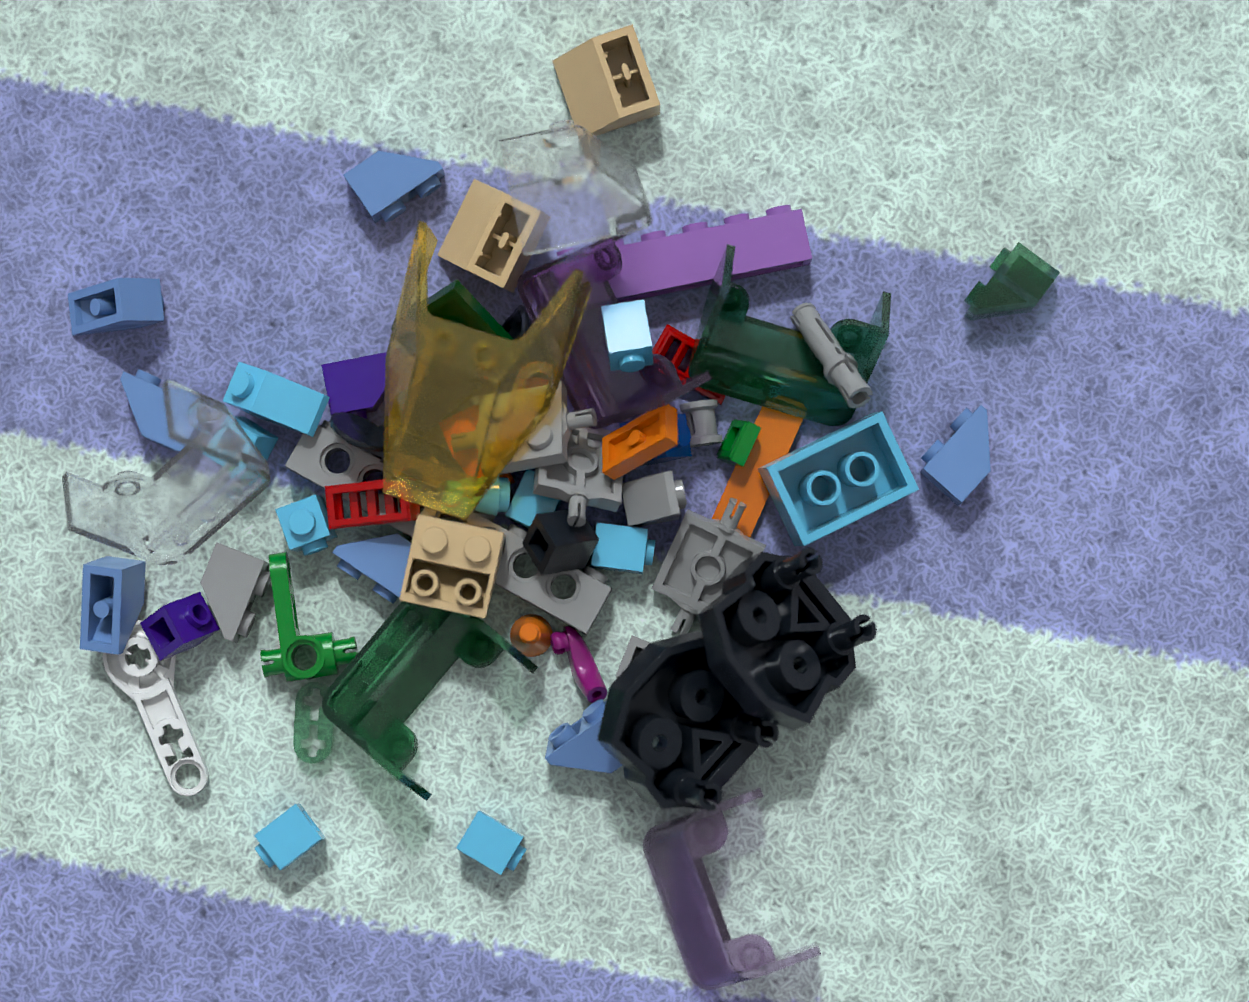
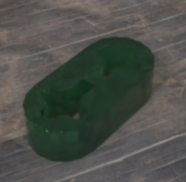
M310 682L305 684L298 691L295 700L294 751L298 758L311 764L321 763L326 760L332 753L334 746L336 699L332 689L324 683ZM313 689H320V696L328 699L327 706L319 708L318 721L311 720L312 708L309 705H304V698L312 696ZM311 725H318L317 737L319 740L325 741V748L317 750L316 757L309 756V749L302 748V740L309 739L311 736Z

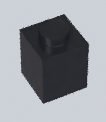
M568 509L535 515L522 545L541 575L585 568L599 541L594 528L587 519L583 526L575 527L576 520L573 526L567 523Z

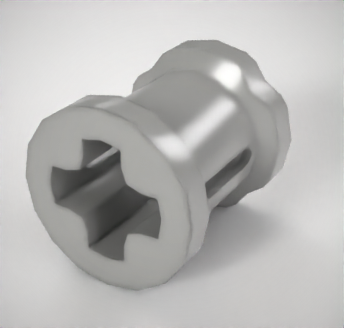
M717 399L694 401L679 405L680 411L686 414L687 425L691 433V448L723 442L722 435H719L717 432L714 410L718 407Z

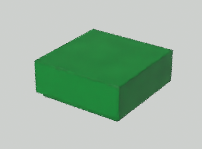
M734 419L718 450L717 459L730 465L744 467L761 427L749 421Z

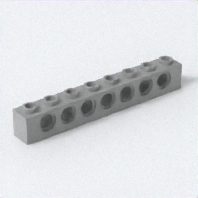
M323 420L321 426L318 425L314 437L302 434L285 464V467L323 489H325V486L365 482L367 477L374 472H382L386 474L388 479L415 477L380 462L379 456L349 444L335 433L330 426V422ZM338 451L348 453L350 456L349 468L340 474L330 472L328 468L330 456ZM415 477L418 482V493L422 494L426 501L421 515L442 519L447 514L455 513L462 517L463 524L504 532L506 537L495 583L497 586L572 626L585 635L589 633L612 591V588L605 585L608 580L607 576L586 565L582 572L576 569L541 575L537 571L530 578L519 577L514 571L515 561L522 555H529L522 545L527 534L525 530L513 524H510L508 530L492 522L495 518L494 515L458 506H448L445 502L446 487L436 482L433 488H430L418 481V477ZM396 488L398 513H401L399 488ZM366 491L360 492L361 508L364 512L368 513ZM383 491L378 494L380 515L386 514ZM349 493L342 494L343 500L350 503ZM416 521L388 525L413 538ZM559 576H569L576 582L574 595L568 599L555 597L551 591L553 581Z

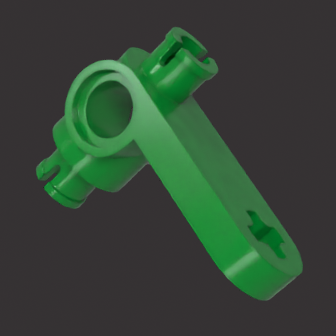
M287 552L269 554V570L280 648L260 651L261 661H274L273 664L262 665L264 677L285 674L287 682L304 679L310 680L318 677L338 675L340 665L359 664L358 652L345 653L346 650L357 649L355 636L335 640L333 632L308 636L300 635ZM310 645L316 651V663L310 669L301 670L295 664V653L300 647Z

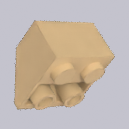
M633 24L593 37L552 61L579 141L660 115V102Z
M474 179L437 256L514 293L550 215Z
M418 514L399 600L486 619L506 535L504 532Z

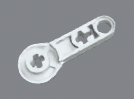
M137 620L122 654L103 653L105 671L112 682L136 702L172 789L180 795H195L207 785L209 773L174 688L176 655L160 661L140 625L142 621ZM136 644L140 650L148 649L151 655L150 659H145L149 664L143 669L138 664H130L128 661V655L133 654L130 649ZM168 724L174 730L181 728L184 736L178 739L181 751L184 752L190 747L193 756L183 757L172 765L168 760V756L176 755L174 747L171 743L163 744L161 741V736L166 734L165 726ZM184 764H193L200 771V782L194 788H184L177 781V771Z

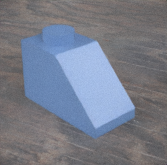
M116 278L68 293L72 336L136 329L164 321V299L161 294L160 279Z
M105 556L83 564L80 649L117 655L123 653L144 604L146 561Z

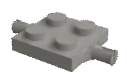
M562 380L480 396V420L476 430L457 434L453 433L452 445L455 451L479 447V469L485 477L567 462V443L572 430L596 426L597 417L594 408L569 412L567 408V389Z
M585 399L576 401L574 405L575 412L593 408L592 402L587 400L584 407ZM598 425L572 430L567 443V462L535 468L533 494L568 502L567 523L573 526L576 520L575 527L583 526L586 523V506L617 512L622 502L623 476L613 480L602 473V438L613 431L605 430Z
M729 499L721 520L706 518L689 509L686 511L651 588L670 597L681 607L673 626H671V630L677 633L683 619H686L679 635L687 634L696 615L722 595L723 582L738 565L764 551L766 547L765 544L744 535L736 528L744 509L747 507L745 503L740 501L734 516H732L731 514L738 501L737 499Z

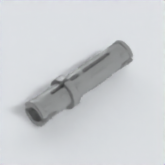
M803 303L797 306L792 311L793 316H790L791 322L800 331L804 340L822 364L825 378L839 389L849 407H862L870 401L869 395H872L873 392L859 374L856 360L842 349L812 303Z

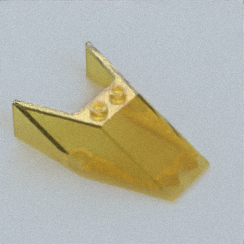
M418 221L385 359L383 493L467 520L550 411L592 287L585 273L575 269L526 334L516 341L507 340L434 317L428 312L427 308L428 267L438 240L427 223Z

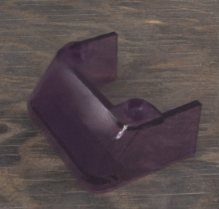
M637 221L601 235L521 274L518 279L517 285L520 298L560 381L562 380L567 389L568 398L575 412L590 408L595 410L597 425L589 426L588 428L597 430L666 406L711 380L708 371L680 380L673 363L660 354H653V365H647L636 372L610 370L601 306L618 304L608 280L619 275L622 269V257L615 241L640 229Z
M756 788L723 800L720 805L715 803V810L706 811L698 809L657 824L648 830L643 840V851L689 978L697 987L704 990H714L758 978L821 955L819 947L815 942L775 957L770 943L760 935L745 934L731 939L704 866L702 856L719 850L725 844L728 837V826L722 811L763 797L761 788Z

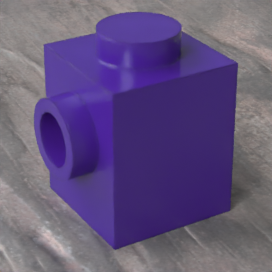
M200 592L163 605L140 623L160 661L198 646L220 630Z

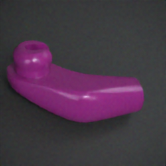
M564 626L563 631L553 632L550 636L552 650L557 655L567 652L573 679L581 692L591 703L599 699L604 700L607 697L606 686L594 658L581 635L572 626Z

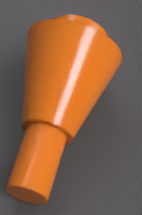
M527 614L518 618L512 625L510 640L514 649L521 655L536 657L546 652L550 647V636L553 631L548 621L536 614Z

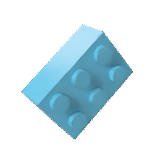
M882 411L870 413L758 468L794 546H806L919 490Z

